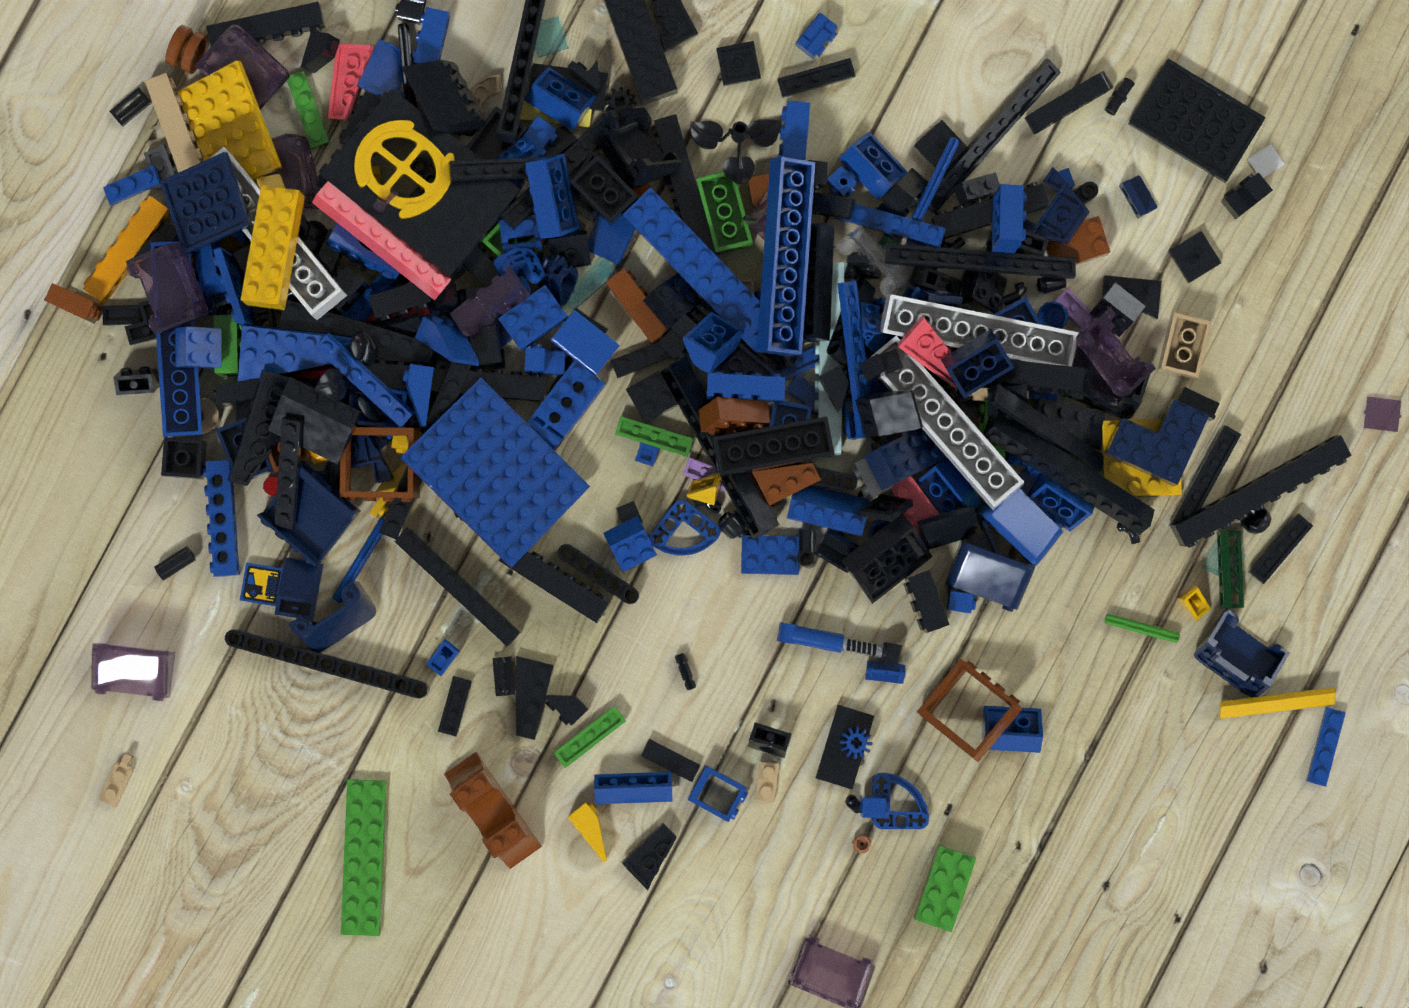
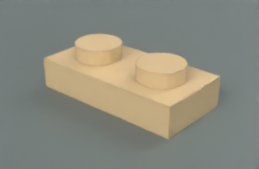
M760 761L755 800L774 802L779 764Z

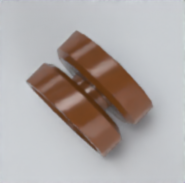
M183 24L180 25L169 42L165 62L174 67L181 65V69L187 73H195L205 56L208 36L199 31L193 34L191 28Z

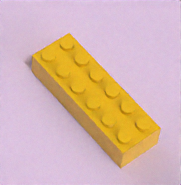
M261 185L241 301L246 305L285 310L305 196L299 190Z

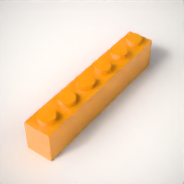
M151 196L148 199L145 198L140 204L138 213H134L128 221L130 224L118 234L117 242L107 249V255L104 260H100L95 266L96 271L92 276L90 275L86 278L83 290L106 304L133 267L134 263L131 260L150 240L161 223H164L169 217V209Z

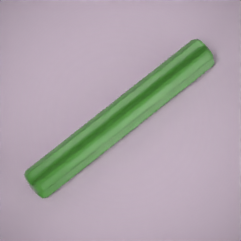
M1107 614L1104 623L1174 643L1179 641L1180 634L1174 631Z

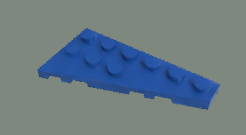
M250 324L242 325L238 381L259 378L262 369L281 374L331 364L315 349V346L326 334ZM332 335L351 353L350 343L352 337Z

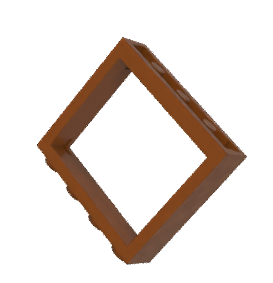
M356 427L353 435L408 436L409 449L420 438L421 428ZM350 439L340 460V497H347V501H358V497H365V501H376V498H383L385 502H395V498H401V502H413V498H420V477L408 466L407 492L351 491Z
M960 659L918 709L917 713L975 761L979 762L1020 713L1022 707L1018 704L1020 701L1014 695L1008 696L1004 693L1005 689L1000 684H992L990 682L991 678L983 671L981 673L975 670L977 667L968 660L966 663ZM965 672L973 676L1010 706L1009 710L976 750L931 714Z

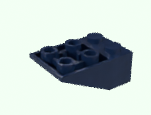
M285 557L274 615L293 618L305 617L314 621L323 563L314 566L304 560Z

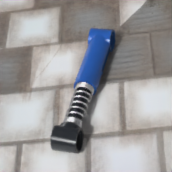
M783 622L779 624L776 640L841 653V651L847 652L848 650L850 653L853 651L856 654L857 652L861 653V655L866 654V656L869 654L871 657L874 655L875 658H880V661L895 664L900 663L903 645L888 642L873 644V642L868 643L867 640L865 642L862 640L857 641V639L852 640V638L844 637V634Z

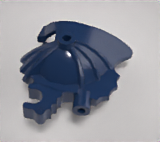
M538 252L536 255L545 273L541 281L537 283L539 289L546 285L562 308L573 294L578 279V270L573 265L568 268L563 256L552 255L544 257L543 260L544 253Z

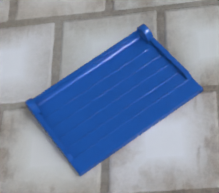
M379 39L357 86L381 97L384 92L388 93L391 89L398 93L403 79L400 48Z
M599 215L588 238L589 251L619 265L636 229L623 215L612 226Z
M576 310L571 313L550 339V341L595 376L620 346Z

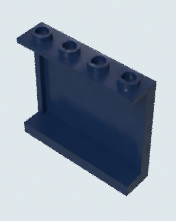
M303 461L300 462L295 528L291 530L274 526L276 496L257 517L261 519L260 521L264 526L270 527L275 531V535L278 538L285 540L293 551L299 552L308 564L315 566L324 560L361 511L350 501H347V498L340 497V492Z

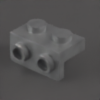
M161 143L159 144L160 147L144 152L148 167L156 166L160 179L164 180L177 174L178 170L171 160L173 156L170 148Z

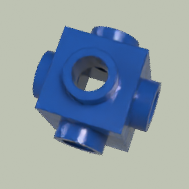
M841 166L827 179V183L831 186L829 189L834 195L843 197L846 195L849 197L856 191L855 186L857 182L855 180L857 178L850 170L847 172Z

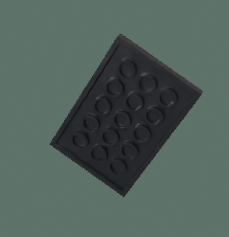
M1168 58L1128 122V125L1226 183L1266 117Z

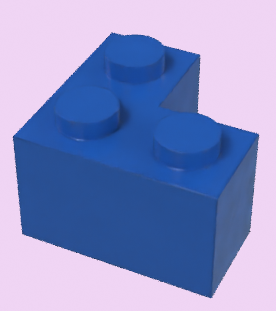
M531 344L530 348L526 347L525 372L527 374L564 375L566 352L562 351V349L551 347V351L538 344Z

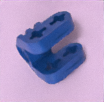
M515 248L494 260V265L504 286L508 287L512 296L520 302L531 294L525 277L530 282L537 284L545 275L537 255L528 248Z

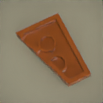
M813 462L752 471L769 506L821 480Z

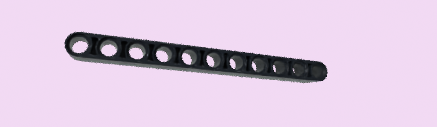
M229 630L225 635L227 645L414 698H424L429 693L430 688L426 682L321 652H315L242 630ZM233 633L239 635V641L235 644L231 641ZM252 638H255L258 642L255 649L249 646V641ZM270 643L276 645V651L273 654L269 653L267 649ZM289 648H292L295 652V656L292 659L286 656V651ZM308 653L313 656L311 664H307L304 660L305 655ZM326 658L332 662L330 669L323 667V661ZM343 664H348L351 668L350 673L347 675L341 671ZM362 669H366L369 672V677L366 680L360 677ZM381 674H385L388 678L385 685L380 684L378 681V677ZM399 679H403L406 682L404 690H400L397 687ZM418 684L423 685L425 688V692L422 695H418L415 692V687Z

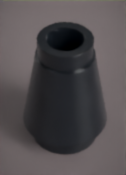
M1043 276L1037 278L1039 293L1047 294L1066 288V278Z

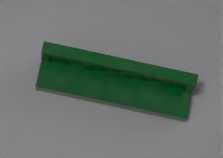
M1241 531L1217 532L1220 609L1244 608ZM1229 535H1236V544L1230 548ZM1231 553L1237 557V563L1233 567L1230 566ZM1232 572L1238 577V582L1234 586L1231 585L1230 574ZM1233 591L1239 596V604H1232L1231 593Z

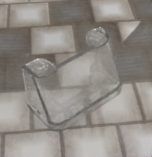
M857 227L835 245L834 250L841 257L843 255H851L852 252L862 251L886 275L879 287L883 294L881 298L885 301L887 293L898 295L911 280V273L904 265L884 264L885 246L866 227Z

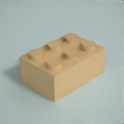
M1178 313L1170 315L1157 371L1193 380L1199 378L1212 322Z

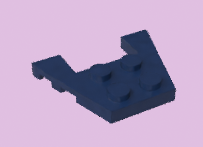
M1052 167L1043 182L1058 191L1038 223L1034 224L1026 219L1023 222V229L1049 238L1051 241L1069 244L1090 211L1057 170Z
M352 435L351 469L372 464L375 483L394 480V476L372 435ZM329 460L328 468L325 472V478L327 482L329 480L331 468V461Z

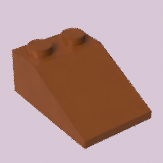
M1097 216L1084 220L1069 244L1049 240L1046 247L1047 256L1076 258V265L1107 256L1110 253V248L1100 217Z

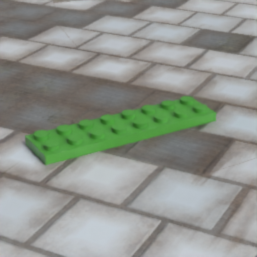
M347 780L341 935L380 936L387 781Z

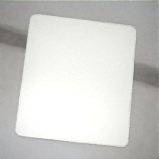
M1271 144L1248 158L1255 172H1259L1263 178L1284 165V162Z

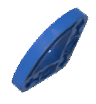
M679 500L674 503L651 533L650 541L656 549L664 553L677 556L692 555L711 546L719 538L720 529L718 525L688 502ZM678 504H685V510L687 511L685 513L681 512L678 515L681 518L680 521L670 515L672 511L676 514L678 511L676 506ZM694 515L702 517V523L699 526L691 523V518ZM671 518L675 521L673 529L665 528L664 522L666 519ZM683 521L706 538L703 542L686 548L666 545ZM705 521L709 522L706 526L710 529L716 528V536L712 535L709 537L706 529L703 532L699 530L704 526ZM660 526L664 531L670 533L668 536L665 534L662 536L663 543L658 542L654 544L655 539L653 536H658L662 532L658 530Z
M877 773L872 780V796L883 795L890 802V782L904 787L913 796L919 811H889V814H893V826H889L890 822H883V825H880L879 822H876V818H872L875 827L878 829H924L928 825L929 815L926 803L920 792L910 782L900 776L890 773ZM880 776H883V779L887 780V782L883 784V790L887 789V793H875L876 789L880 790V785L876 783V780H879ZM886 814L885 819H890L889 814ZM908 814H912V819H917L918 815H921L925 822H922L920 826L917 822H911L912 826H908L910 821ZM904 815L906 817L905 824L897 825L895 823L896 816Z

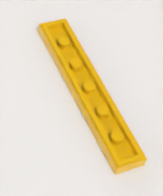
M1325 688L1220 701L1219 717L1224 719L1334 705L1336 691L1335 688Z

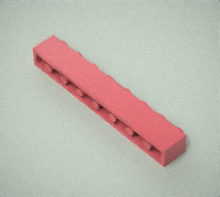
M329 181L316 194L312 201L315 206L433 300L437 299L451 281L450 278Z

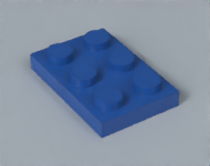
M743 535L741 574L799 575V563L797 561L799 536H759L753 539L751 535Z

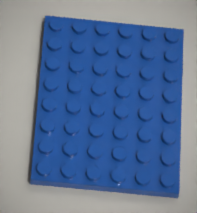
M482 378L463 394L400 457L510 568L521 559L590 487Z

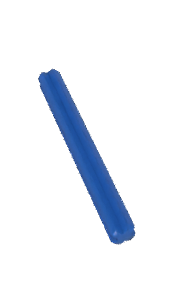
M949 138L914 210L912 219L922 221L959 145L957 138Z
M380 518L334 593L332 599L336 602L341 603L343 601L341 598L342 589L356 580L383 534L379 533V529L384 520L383 518Z

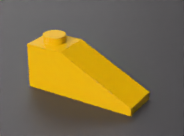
M586 801L571 813L568 818L604 863L607 860V854L599 816L596 814L599 811L593 803L588 804Z

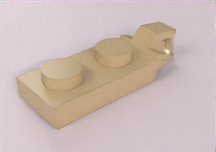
M125 753L121 761H116L101 791L99 800L114 807L118 806L133 773V767L130 766L134 758L133 755Z

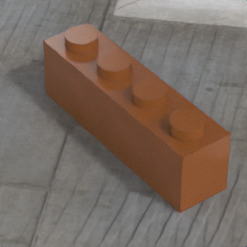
M623 268L607 280L606 285L650 343L654 344L666 335L670 329L667 330L643 301L648 293L642 285L639 287L634 282L636 278L630 270L627 272Z

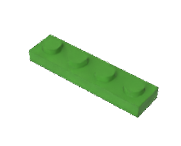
M301 71L287 76L286 80L310 148L315 149L329 144L305 72Z
M620 416L615 432L617 436L685 457L689 456L694 440L693 438Z
M614 706L560 747L554 754L564 768H566L625 723L626 720Z

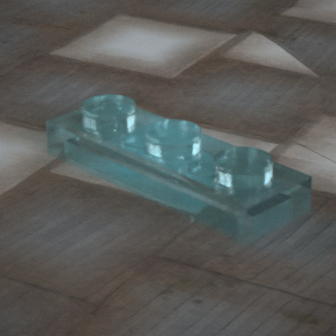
M604 258L577 281L573 294L567 303L575 310L576 307L578 308L603 287L607 280L617 274V271Z

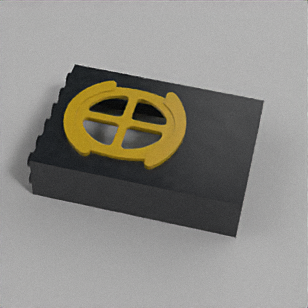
M391 89L388 93L384 92L378 100L379 104L377 107H371L365 121L361 120L357 124L354 134L352 136L349 134L345 138L341 150H335L331 156L330 163H325L320 168L317 186L322 188L329 181L448 278L452 279L482 240L501 219L500 215L516 200L520 189L508 179L450 182L449 161L482 159L448 132L433 130L424 113ZM398 137L410 139L416 142L417 146L404 161H400L382 147V142ZM423 150L430 154L435 165L436 177L433 183H428L410 168L411 163ZM375 152L382 155L397 168L384 185H380L376 181L371 170V156ZM405 174L423 187L425 193L415 198H402L391 194L390 189Z

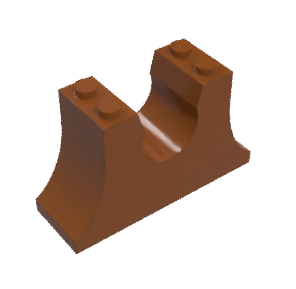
M477 752L444 774L452 790L450 796L459 809L463 812L465 811L476 824L483 836L482 841L493 858H500L511 869L542 847Z

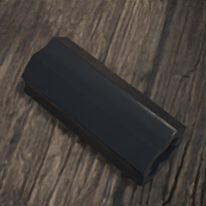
M186 546L154 566L159 577L164 581L196 561V558L189 547Z

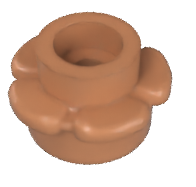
M860 834L858 837H854L852 844H854L853 849L858 853H866L869 851V847H871V840L866 835Z

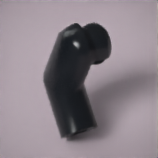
M1024 282L1015 284L1016 291L1002 297L1005 305L1018 301L1027 292Z

